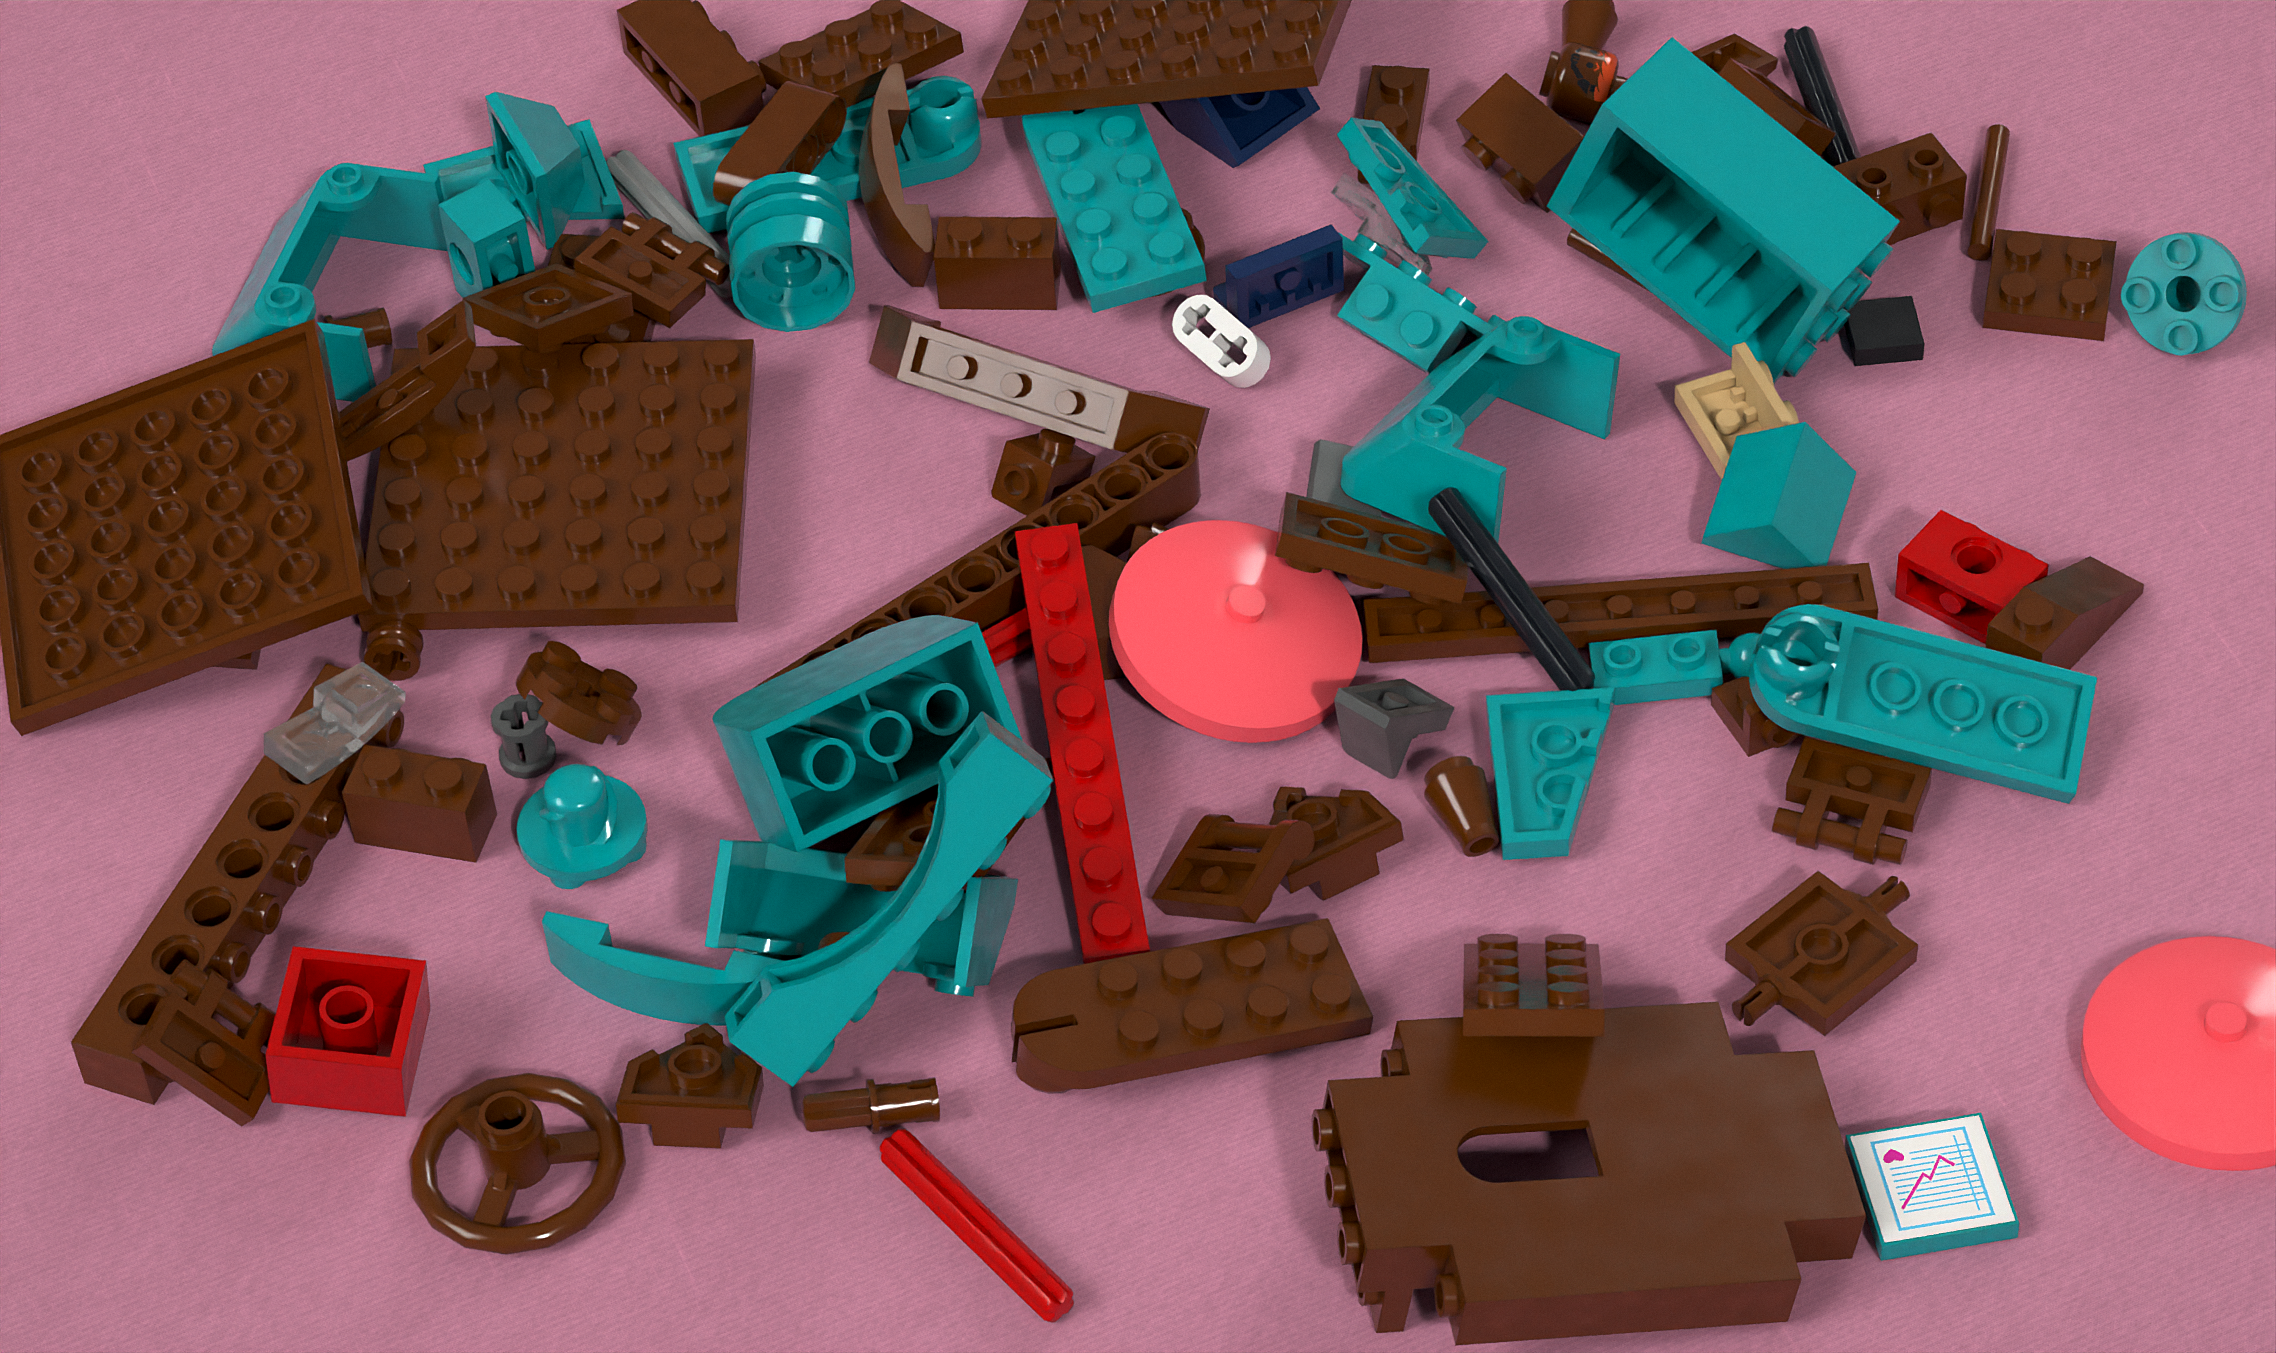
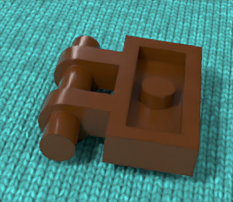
M635 212L630 213L625 218L622 232L612 226L609 227L575 258V271L632 293L633 308L668 328H671L706 295V279L721 285L730 273L729 264L715 257V251L711 247L700 241L689 243L673 234L672 227L656 217L647 220Z
M1805 736L1786 783L1785 797L1786 801L1805 805L1804 811L1801 813L1779 807L1775 814L1772 832L1796 838L1797 846L1817 850L1820 844L1854 853L1853 859L1856 861L1874 865L1876 860L1879 859L1901 865L1905 857L1908 840L1884 833L1887 826L1913 833L1931 785L1932 768ZM1829 812L1861 819L1863 822L1861 827L1828 820L1827 817Z
M185 959L174 970L170 982L189 994L188 1001L173 991L161 998L132 1053L242 1127L255 1118L270 1089L266 1056L260 1050L263 1045L265 1047L268 1046L276 1013L261 1002L253 1006L228 989L229 981L213 969L204 972ZM216 1012L238 1027L237 1033H233L211 1018L213 1013Z

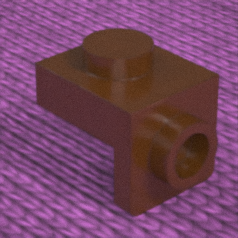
M1042 429L1037 434L1007 440L991 490L992 497L1028 516L1050 502L1054 487L1089 478L1096 456L1076 446V440L1072 436L1050 429Z

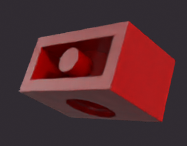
M1940 510L1898 554L1895 598L1986 644L1987 628L1991 620L2024 586L2046 577L2049 564L2035 558L2025 550H2020L1982 531L1972 523L1965 522Z

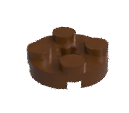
M548 641L542 652L530 654L516 678V688L524 700L531 690L543 702L537 712L561 730L591 743L603 745L609 734L618 736L617 745L626 744L642 717L641 709L633 699L638 688L632 679L614 669H605L603 672L581 661V657L575 650L557 641Z

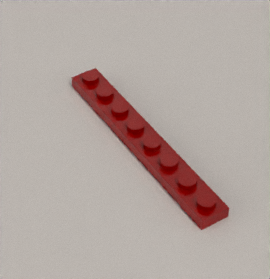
M1072 523L1015 531L1018 561L1083 964L1150 952L1078 524Z

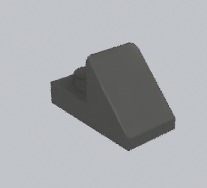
M1404 678L1338 688L1334 699L1344 751L1349 756L1389 779L1397 777L1412 739L1417 738L1420 734L1446 730L1455 708Z

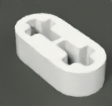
M1207 295L1192 296L1179 305L1172 321L1174 335L1215 373L1229 384L1239 388L1252 386L1264 377L1269 369L1271 360L1269 348L1229 311ZM1202 318L1206 319L1207 322L1216 328V331L1210 338L1205 336L1196 327L1198 321ZM1233 344L1247 355V358L1241 365L1237 364L1226 353Z

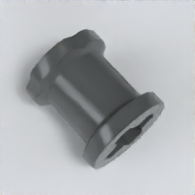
M520 694L511 695L503 702L497 704L491 713L493 731L502 739L499 749L501 767L507 774L521 779L535 778L546 773L554 765L557 758L555 743L545 731L549 722L537 713L542 702L536 696L529 694L525 700ZM522 712H526L528 715L529 721H526L525 724L523 721ZM523 748L526 761H522L519 755Z

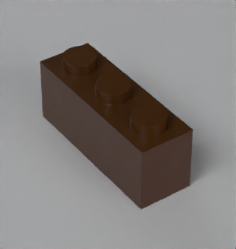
M638 0L617 9L624 54L699 137L745 127L751 124L763 110L762 93L766 91L767 86L761 69L753 60L748 62L737 51L736 45L727 31H719L709 21V17L699 1Z

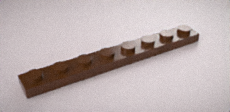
M1869 563L1531 587L1575 648H1587L1589 643L1707 630H1717V638L1737 637L1746 633L1761 634L1767 623L1774 616L1788 608L1806 604L1826 606L1878 620V605ZM1487 591L1464 592L1461 604L1445 601L1443 605H1431L1420 602L1411 596L1364 600V621L1369 663L1531 652Z

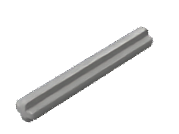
M620 150L616 157H609L606 163L615 185L648 220L653 217L660 219L672 227L673 234L689 243L694 241L702 242L715 251V257L729 264L728 253L632 152ZM730 273L721 285L706 279V282L719 296L723 298L733 297Z

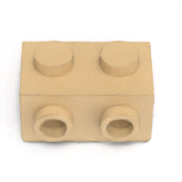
M1745 342L1732 346L1731 369L1675 385L1674 403L1721 480L1723 479L1737 436L1799 423L1791 402L1788 400L1782 401L1776 392L1769 367L1763 360H1756Z

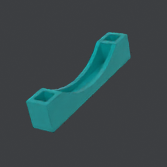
M981 711L939 761L938 797L931 830L915 866L894 896L867 922L837 942L797 959L767 965L724 1016L729 1042L792 1087L806 1071L814 1073L820 1069L833 1051L835 1045L834 1038L849 1020L856 1023L868 1013L878 994L877 987L892 970L900 972L912 961L920 947L921 940L919 938L935 919L943 921L952 914L963 897L964 889L962 887L978 868L986 870L997 861L1006 847V835L1022 817L1025 819L1033 817L1042 808L1051 791L1049 785L1053 781L1045 758L985 712Z

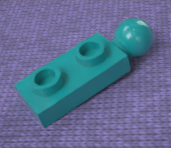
M1717 630L1589 643L1591 669L1595 674L1593 687L1594 689L1615 687V705L1712 695V688L1723 684L1722 674L1732 673L1736 679L1742 676L1749 677L1750 664L1755 657V654L1752 653L1760 634H1743L1737 637L1729 648L1719 649Z

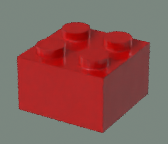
M293 946L265 1054L272 1103L406 1117L430 1013L426 960Z

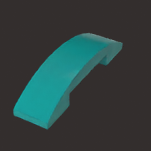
M546 911L542 919L550 962L565 977L585 991L615 1006L645 1016L673 1022L698 1025L708 1023L709 1025L726 1026L724 1016L767 965L784 962V960L733 950L725 970L615 948L612 944L609 925L606 923Z

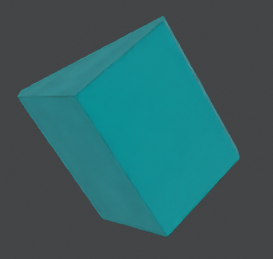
M1806 422L1739 435L1736 437L1701 544L1783 569L1827 566L1857 472Z

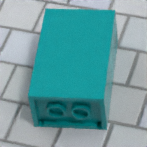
M1673 37L1601 105L1547 204L1550 210L1732 358L1733 345L1745 342L1756 360H1763L1767 364L1774 384L1786 371L1793 377H1796L1818 350L1812 344L1816 346L1822 339L1828 343L1844 326L1851 316L1844 307L1849 311L1871 286L1872 281L1865 277V274L1871 278L1890 257L1894 249L1886 242L1900 222Z

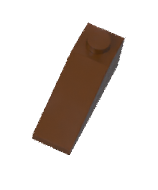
M2091 556L2024 586L1988 624L1985 648L2070 670L2143 593L2144 584Z

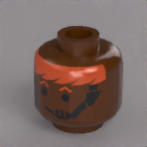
M1569 42L1562 48L1560 53L1551 51L1539 95L1547 97V106L1559 116L1591 125L1601 105L1628 78L1617 75L1619 61L1612 52L1577 42Z

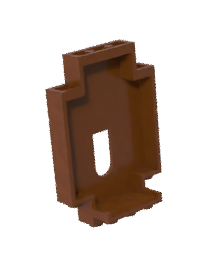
M1719 1002L1605 1008V1037L1463 1036V1017L1400 1020L1396 1023L1391 1049H1385L1381 1053V1077L1328 1080L1322 1109H1314L1312 1113V1138L1315 1150L1317 1152L1325 1151L1328 1160L1324 1173L1326 1201L1329 1208L1338 1207L1341 1222H1339L1337 1229L1339 1258L1342 1265L1352 1266L1358 1301L1361 1306L1370 1305L1376 1333L1403 1332L1413 1289L1434 1288L1438 1315L1441 1318L1449 1317L1455 1346L1788 1322L1802 1280L1797 1263L1852 1259L1866 1219V1213L1815 1051L1734 1055ZM1586 1129L1599 1176L1502 1183L1487 1182L1474 1177L1462 1166L1458 1157V1149L1468 1139L1481 1135Z

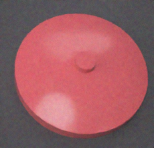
M1206 520L1187 523L1166 530L1150 539L1133 554L1123 568L1110 604L1108 621L1109 635L1116 659L1132 686L1148 703L1171 720L1188 729L1210 737L1233 742L1257 743L1286 739L1308 731L1323 722L1336 709L1334 699L1338 688L1351 686L1362 654V630L1354 602L1344 584L1333 571L1322 569L1319 573L1300 571L1289 566L1285 558L1275 556L1278 532L1238 521Z
M2201 936L2175 939L2154 945L2134 954L2116 966L2103 979L2095 990L2085 1014L2081 1040V1063L2085 1080L2096 1103L2112 1123L2129 1138L2160 1156L2199 1168L2242 1171L2276 1165V949L2260 943L2230 937Z

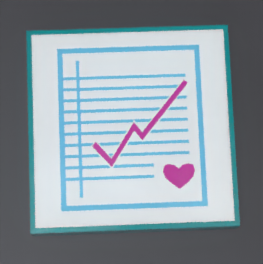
M1982 1113L1846 1135L1845 1150L1880 1261L2018 1238L2020 1223Z

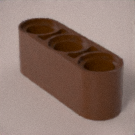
M786 81L718 166L713 183L715 201L730 206L733 197L748 183L769 174L798 172L810 175L842 133L847 116L845 98L801 83Z

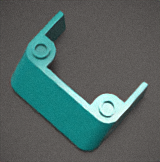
M341 163L327 170L276 223L214 342L212 355L215 356L314 319L317 308L312 292L340 236L448 251L438 204L444 202L439 175L353 163ZM317 322L325 336L336 400L354 402L376 387L363 328Z
M1519 316L1506 321L1439 364L1343 457L1341 488L1348 496L1446 536L1429 514L1428 507L1429 501L1437 493L1448 487H1454L1459 490L1496 542L1499 543L1507 468L1458 449L1464 441L1465 429L1494 400L1501 398L1605 439L1611 431L1620 354L1544 325L1533 317Z
M720 839L705 947L743 949L745 953L782 960L783 955L805 956L817 951L820 940L825 935L834 932H852L867 922L897 891L883 892L874 890L869 884L846 883L844 858L848 853L811 847L794 852L778 847L774 843L764 841ZM986 874L985 877H971L967 883L966 893L963 894L956 909L945 920L938 921L935 919L919 938L921 943L916 955L901 971L935 978L934 991L973 997L975 986L989 985L1015 906L1018 879Z

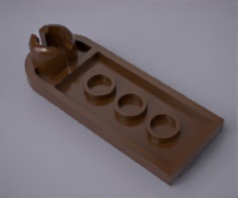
M1326 918L1042 973L1028 981L1021 988L1014 1001L1011 1022L1013 1040L1012 1062L1017 1063L1016 1074L1018 1078L1034 1090L1048 1094L1064 1093L1072 1089L1097 1088L1368 1035L1371 1032L1373 1015L1329 919Z

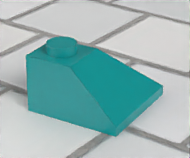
M493 92L486 95L485 99L497 169L548 250L554 247L555 242L563 234L584 186L585 179L581 158L588 156L586 143L578 127L575 124L567 126L555 106L500 92Z

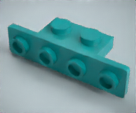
M1358 233L1352 241L1340 234L1343 238V255L1367 272L1337 316L1352 328L1428 375L1451 356L1466 333L1479 339L1500 324L1506 322L1496 315H1492L1488 322H1485L1473 314L1477 308L1475 304L1449 287L1446 288L1442 295L1429 288L1428 286L1432 279L1405 260H1402L1396 268L1384 260L1388 253L1366 236Z

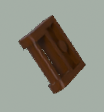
M1205 815L1195 827L1151 899L1166 915L1255 924L1260 915L1269 907L1274 892L1293 861L1303 860L1311 854L1315 841L1313 829L1307 822L1285 819L1279 822L1278 825L1235 822L1229 815ZM1233 848H1238V849H1250V850H1261V851H1260V853H1253V852H1241V851H1231V850H1232Z

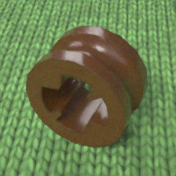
M386 620L376 623L370 628L366 641L367 648L364 653L365 667L370 673L389 681H402L418 673L424 640L416 627L398 620Z

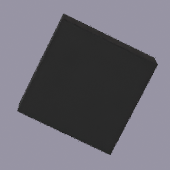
M1912 296L1861 300L1849 311L1844 307L1851 314L1844 326L1854 366L1923 360L1925 343Z

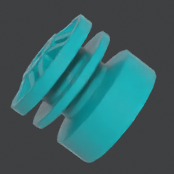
M798 172L769 174L750 182L733 197L726 214L733 302L747 319L764 328L784 332L811 330L833 321L849 306L856 289L848 206L837 188L817 176Z

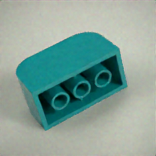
M942 615L922 616L901 621L864 635L737 696L719 708L712 717L760 840L774 843L778 847L794 852L802 851L938 784L939 761L981 711L1022 740L978 622Z

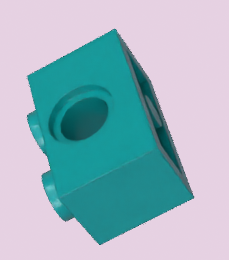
M490 180L438 204L455 288L462 298L535 271L525 217Z

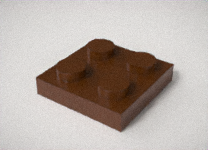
M1996 229L1982 328L2104 341L2117 241Z
M557 263L462 298V300H465L472 306L473 322L475 325L489 330L494 336L506 337L525 345L528 350L535 353L557 351L563 347V343L582 335L604 333L610 329V324L634 316L632 293Z

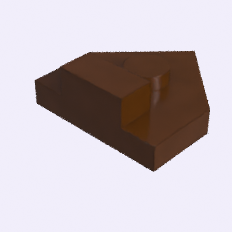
M1280 787L1273 802L1274 813L1269 825H1278L1279 822L1285 819L1305 821L1310 824L1315 837L1311 854L1303 860H1294L1280 883L1290 894L1309 886L1323 901L1379 875L1376 853L1404 840L1401 821L1366 790L1341 789L1339 797L1307 796L1306 790L1303 787Z
M704 1023L684 1034L685 1042L661 1054L652 1049L628 1061L616 1101L618 1123L651 1124L654 1146L721 1149L726 1128L753 1129L764 1087L762 1067L744 1053L737 1055L723 1043V1035L708 1023Z

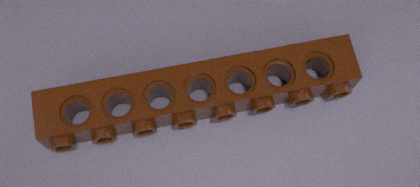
M325 664L72 1039L71 1045L85 1084L155 1105L167 1085L174 1082L132 1053L161 998L173 991L188 1001L189 994L170 982L174 970L186 959L204 972L213 969L229 981L228 989H231L234 983H239L245 977L250 966L251 957L266 934L273 933L277 928L284 906L296 888L303 886L309 879L314 861L328 839H334L339 833L344 815L347 812L342 791L363 745L392 748L398 743L404 728V714L400 711L393 682ZM214 1012L211 1018L216 1020L217 1013Z

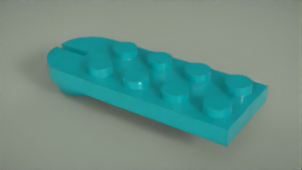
M935 76L923 80L913 89L907 90L910 112L898 146H894L902 188L945 179L964 171L976 160L982 146L977 99H974V91L971 86L956 77ZM874 97L865 99L847 108L846 121L841 135L810 174L835 186L846 201L862 198L859 179V152L861 138ZM749 126L673 143L676 161L696 221L708 233L727 229L726 214L729 206L715 201L713 195L714 178L723 158Z
M1138 104L1077 110L1078 114H1073V111L1070 110L1022 115L1023 130L1028 150L1054 216L1057 217L1059 229L1092 313L1207 281L1205 264Z
M1813 604L1794 606L1774 616L1767 623L1755 644L1752 653L1755 654V657L1749 668V683L1752 695L1762 712L1775 724L1786 730L2070 804L2076 795L2097 677Z

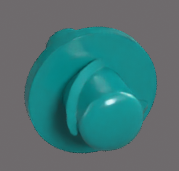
M2181 232L2158 238L2137 255L2122 287L2121 300L2123 306L2127 309L2133 326L2148 343L2162 351L2182 356L2210 350L2224 342L2234 332L2245 310L2247 288L2242 268L2226 246L2204 234Z
M571 764L554 771L546 780L544 787L534 793L525 803L517 821L518 842L525 860L536 871L550 877L551 882L561 889L578 888L586 881L611 875L625 867L628 863L642 858L647 848L648 823L645 807L640 796L629 785L616 778L604 775L595 766Z

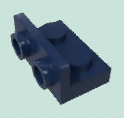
M1330 224L1225 265L1226 282L1214 286V300L1247 328H1251L1344 291L1343 238Z

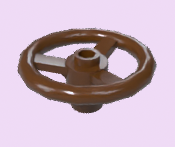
M533 1073L487 1079L451 1097L422 1127L409 1159L412 1198L431 1227L464 1248L505 1255L549 1248L587 1228L613 1200L626 1166L622 1128L603 1100L569 1079ZM531 1100L561 1105L583 1118L591 1131L547 1134L541 1111ZM457 1129L477 1143L484 1173L488 1179L473 1220L451 1208L438 1188L436 1165L446 1140ZM599 1160L590 1185L569 1207L540 1222L504 1227L517 1190L529 1188L541 1181L548 1173L551 1164Z

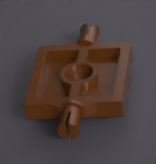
M1817 871L1726 943L1725 961L1756 985L1740 999L1732 1003V1010L1737 1019L1741 1021L1744 1018V1025L1751 1026L1773 1006L1780 1005L1791 1010L1822 1035L1826 1036L1917 961L1918 944L1895 928L1887 917L1891 911L1909 899L1910 892L1902 880L1898 883V877L1891 876L1871 894L1862 896L1841 888L1820 871Z

